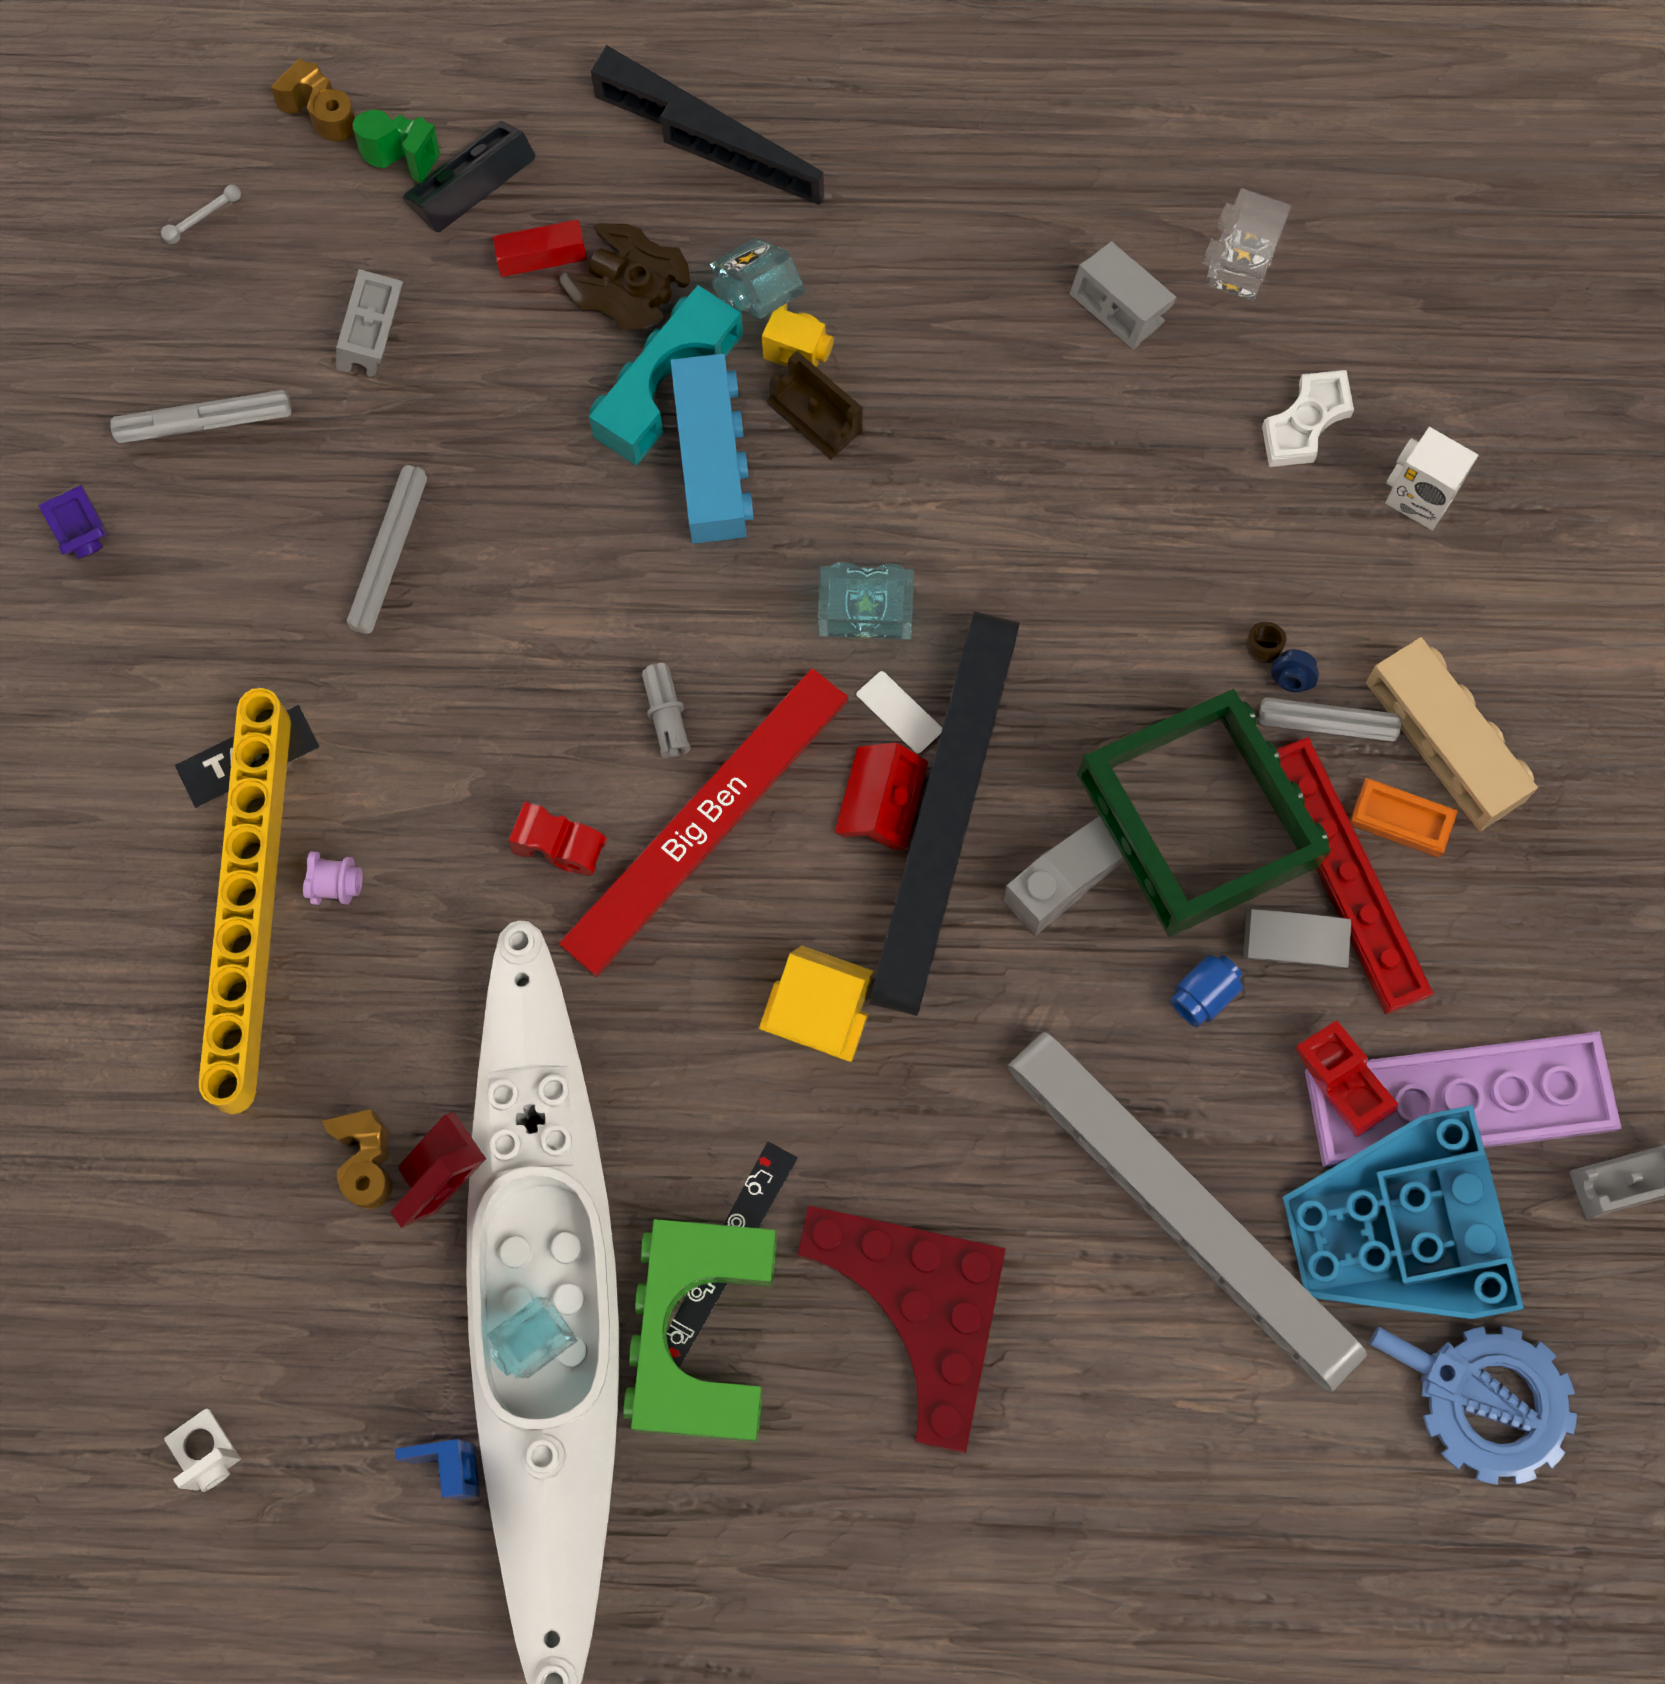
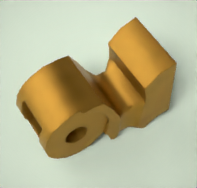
M299 58L270 87L278 110L288 114L300 113L302 108L308 103L307 110L314 130L324 139L341 142L354 135L352 124L356 117L349 96L341 90L332 88L330 79L323 75L316 62L309 63Z
M369 1109L322 1121L327 1133L347 1146L355 1142H359L360 1145L358 1153L337 1170L338 1185L343 1195L351 1203L364 1209H376L384 1205L392 1193V1181L389 1174L380 1167V1164L389 1159L387 1147L390 1131L382 1125L380 1116Z

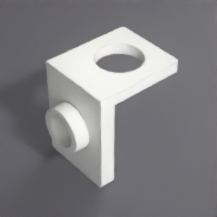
M207 1408L164 1438L184 1471L173 1479L179 1489L197 1491L201 1489L202 1492H205L225 1480L230 1475L228 1468L241 1460L214 1414ZM205 1429L214 1438V1448L211 1453L201 1460H194L186 1452V1440L193 1431Z

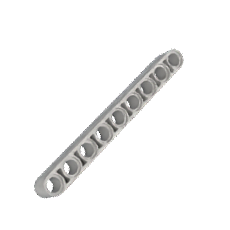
M1042 1032L1007 1065L1009 1072L1015 1080L1321 1388L1332 1393L1367 1357L1365 1349L1356 1338L1056 1039L1048 1033Z

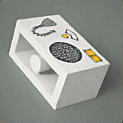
M1428 427L1419 442L1411 438L1396 462L1398 464L1386 484L1393 488L1385 504L1433 531L1455 498L1478 454Z

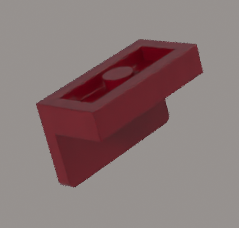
M454 1112L443 1115L398 1167L411 1188L390 1211L401 1228L437 1213L486 1160V1157Z

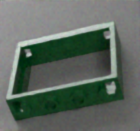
M1235 689L1084 755L1077 771L1079 780L1168 937H1172L1319 868L1331 851L1325 829L1320 823L1312 820L1304 806L1305 800L1301 789L1294 781H1289L1280 766L1281 761L1277 749L1270 741H1265L1256 726L1257 721L1253 709L1247 702L1241 701ZM1221 719L1298 850L1188 901L1112 768Z

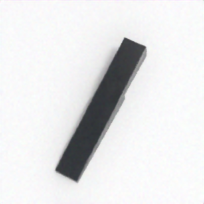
M605 46L591 70L595 98L661 124L664 142L820 205L824 198L823 171L610 46Z

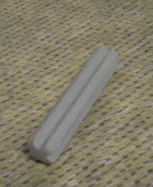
M1264 698L1259 709V723L1266 726L1385 741H1395L1401 730V717L1396 713L1275 698Z

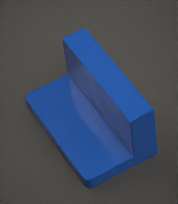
M454 1439L395 1449V1459L398 1461L418 1464L438 1460L442 1498L462 1500L480 1497L475 1444Z

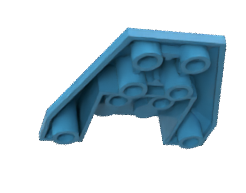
M1473 1105L1420 1116L1283 1197L1302 1284L1315 1299L1465 1319H1477L1524 1310L1514 1259Z

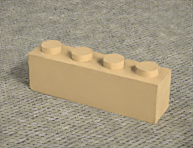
M1422 637L1375 665L1366 684L1388 713H1396L1401 717V730L1479 832L1524 804L1538 789V786L1534 783L1533 773L1528 765L1513 756L1505 745L1504 736L1500 729L1494 723L1486 721L1475 707L1476 703L1472 693L1467 687L1455 681L1448 672L1446 662L1437 649L1429 647Z

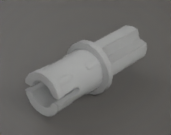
M666 663L648 665L642 673L650 704L647 716L654 721L661 748V756L664 758L680 756L678 749H681L683 754L691 750L681 712L684 711V705L682 702L677 701L668 665Z

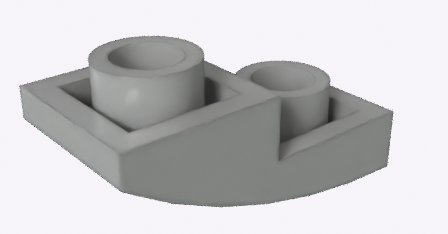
M1246 910L1243 958L1283 964L1299 963L1337 969L1348 968L1351 919L1281 911Z

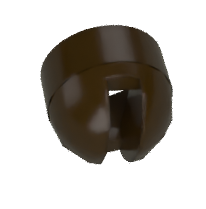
M1259 622L1250 629L1246 641L1248 654L1259 663L1273 662L1283 652L1286 634L1280 626L1272 622Z

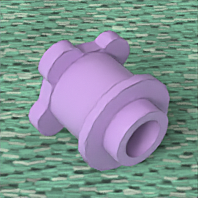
M310 851L307 858L303 896L304 898H310V903L319 905L322 898L339 899L341 904L348 905L352 897L359 896L363 882L361 867H355V861L352 857H345L343 861H333L320 858L319 852Z

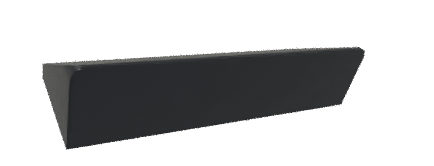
M500 121L426 177L421 184H417L404 194L403 199L431 229L441 232L535 159V153L523 131Z

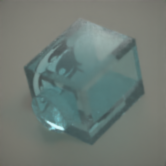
M536 1297L487 1334L494 1345V1348L490 1350L494 1362L505 1375L509 1376L512 1373L515 1378H530L578 1341L551 1299Z

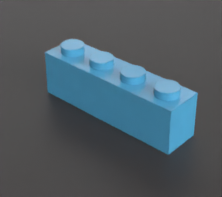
M725 353L672 359L671 369L692 544L746 538L745 521L754 520L751 492L741 493L740 479H748L749 475L746 451L736 452L735 439L744 438L741 410L731 411L730 398L739 397L736 370L727 371Z

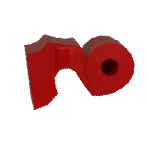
M524 801L508 841L512 854L532 857L534 850L542 852L545 858L558 869L569 873L574 872L593 876L596 862L607 842V838L601 832L587 825L571 822L563 815L558 817L550 815L544 807Z

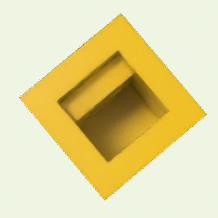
M778 299L762 334L763 359L787 367L788 359L798 351L817 367L819 361L826 362L833 347L834 336L826 334V325L819 322L814 316L807 313L796 314L787 310V302Z

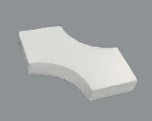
M1346 370L1302 374L1299 381V397L1296 402L1285 412L1264 419L1262 430L1269 467L1314 463L1317 457L1318 437L1334 422L1351 418L1354 407Z

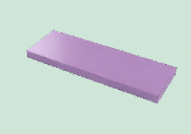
M1600 1031L1367 1060L1368 1068L1396 1100L1398 1107L1395 1113L1358 1137L1354 1136L1340 1118L1308 1069L1305 1070L1323 1168L1337 1166L1420 1116L1473 1105L1485 1148L1616 1132L1622 1129Z

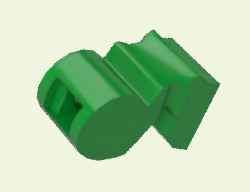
M368 110L359 114L353 121L352 125L359 154L364 161L372 164L374 167L385 168L405 155L409 174L412 179L421 184L441 155L435 126L426 122L422 116L410 120L402 115H398L391 120L381 110Z

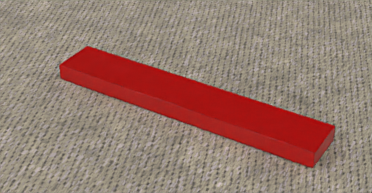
M1306 737L1278 748L1281 768L1289 781H1294L1301 789L1305 800L1304 806L1312 820L1320 823L1327 833L1331 851L1316 871L1338 917L1351 919L1350 942L1385 1015L1430 998L1434 993L1310 738Z

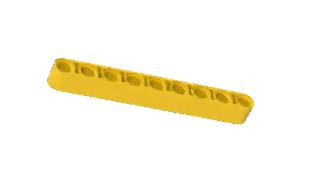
M255 688L246 692L239 700L237 706L199 1074V1091L202 1097L227 1114H237L248 1109L253 1103L256 1094L291 720L286 709L276 694L265 688ZM264 710H274L268 720L260 723L255 722L256 717ZM260 754H269L265 764L260 767H251L255 757ZM258 798L265 799L264 805L260 810L246 813L248 805L253 800ZM254 843L261 845L255 856L249 859H242V853L247 846ZM248 889H256L255 897L250 903L243 906L237 905L238 897L242 892ZM251 935V942L248 948L240 953H233L232 948L235 941L241 936ZM239 982H246L247 988L243 996L237 1000L228 1001V993L231 987ZM233 1030H242V1037L237 1046L232 1049H223L225 1036ZM236 1077V1090L229 1097L220 1099L218 1097L219 1086L224 1080Z

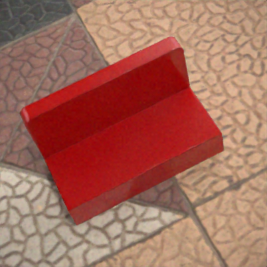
M897 742L858 747L835 833L842 837L868 836L892 850L906 849L929 761Z

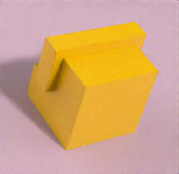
M801 945L789 954L781 981L774 983L759 1029L852 1062L869 1013L863 1012L861 1009L875 971Z

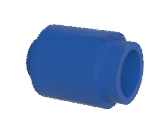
M1207 955L1175 987L1176 994L1170 999V1003L1175 1011L1194 1027H1199L1204 1021L1211 1022L1243 990V985L1240 981L1242 972L1232 960L1224 955H1221L1219 958Z

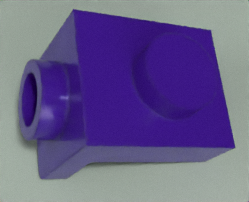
M82 485L38 505L60 544L58 548L62 555L68 556L75 553L79 560L102 549L103 546L100 540L110 536Z

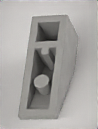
M1097 817L1043 854L1006 886L1003 902L1035 936L1125 860L1101 817Z

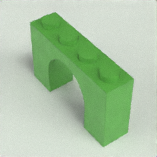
M654 1219L653 1232H644L641 1263H649L647 1284H638L635 1313L643 1315L641 1335L632 1336L629 1359L630 1366L638 1367L635 1388L627 1387L624 1401V1419H632V1430L635 1432L758 1443L763 1396L762 1387L707 1382L687 1375L678 1368L670 1354L667 1343V1327L671 1313L680 1299L701 1285L708 1283H732L773 1287L777 1247L776 1230Z

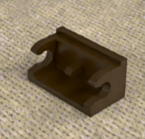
M796 351L788 359L786 375L782 379L776 374L772 376L769 383L770 397L767 399V404L832 460L863 431V407L801 353Z

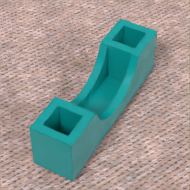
M699 285L688 297L684 296L679 299L672 310L671 318L661 330L656 329L650 334L644 345L643 352L634 362H628L621 369L617 383L607 395H600L593 403L589 413L593 438L637 466L663 434L660 411L653 400L658 386L672 373L671 360L724 353L726 357L743 337L741 312Z

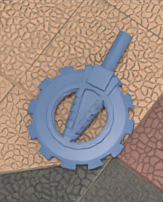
M1378 1326L1369 1344L1422 1373L1419 1380L1423 1382L1421 1396L1429 1397L1430 1414L1423 1415L1426 1429L1430 1437L1438 1435L1446 1447L1441 1455L1456 1469H1460L1462 1464L1477 1471L1475 1480L1498 1485L1499 1476H1512L1514 1484H1521L1537 1478L1534 1472L1535 1469L1543 1464L1553 1468L1566 1452L1560 1448V1445L1566 1433L1574 1435L1577 1413L1569 1412L1568 1395H1574L1575 1392L1568 1373L1560 1375L1557 1368L1551 1362L1557 1356L1541 1341L1533 1346L1521 1339L1523 1331L1504 1326L1500 1327L1499 1334H1486L1483 1326L1462 1332L1465 1341L1455 1347L1447 1342L1437 1353L1430 1355ZM1500 1366L1517 1373L1525 1380L1533 1393L1535 1411L1532 1408L1530 1409L1526 1403L1520 1401L1515 1394L1510 1393L1509 1389L1501 1385L1498 1380L1492 1378L1483 1369L1485 1367ZM1464 1412L1517 1428L1526 1433L1521 1438L1508 1444H1497L1485 1440L1472 1429Z

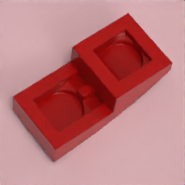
M1337 1020L1296 1046V1051L1309 1073L1355 1137L1360 1136L1397 1111L1398 1103L1368 1068V1057Z

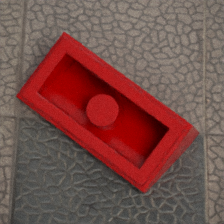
M579 219L493 236L495 255L501 277L587 260Z

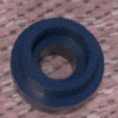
M1287 650L1274 661L1271 676L1286 691H1307L1314 688L1319 678L1317 661L1305 651Z

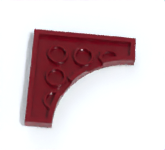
M808 1205L797 1254L798 1258L830 1268L859 1285L882 1307V1310L904 1342L914 1372L918 1399V1422L915 1443L966 1454L1006 1248Z

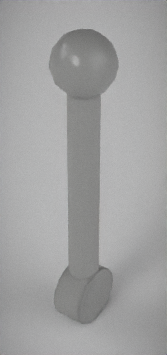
M230 184L224 188V194L176 226L171 224L164 226L161 230V236L167 244L177 243L181 238L180 233L228 201H238L241 197L240 188Z

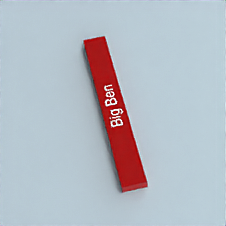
M812 668L559 942L560 948L597 978L847 704L848 696Z

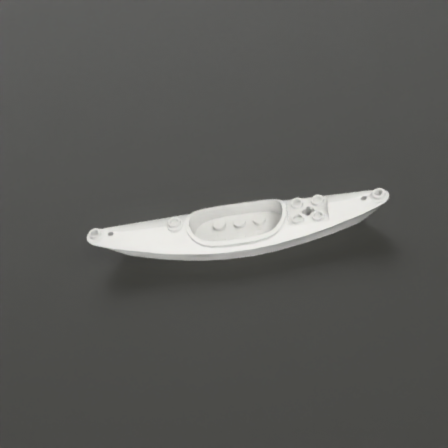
M516 921L510 923L500 933L494 953L487 992L478 1069L472 1138L486 1157V1160L469 1177L466 1278L470 1359L477 1427L491 1519L515 1643L527 1684H581L592 1639L599 1594L615 1459L619 1391V1314L616 1263L608 1198L595 1125L561 985L541 931L528 921ZM539 1115L542 1120H545V1124L537 1125L538 1132L530 1134L524 1125L529 1118ZM529 1306L532 1309L512 1325L500 1330L507 1321L526 1307L528 1308Z

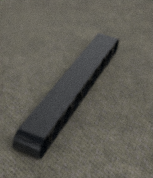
M974 611L870 998L871 1005L918 1016L1012 659L1020 622Z

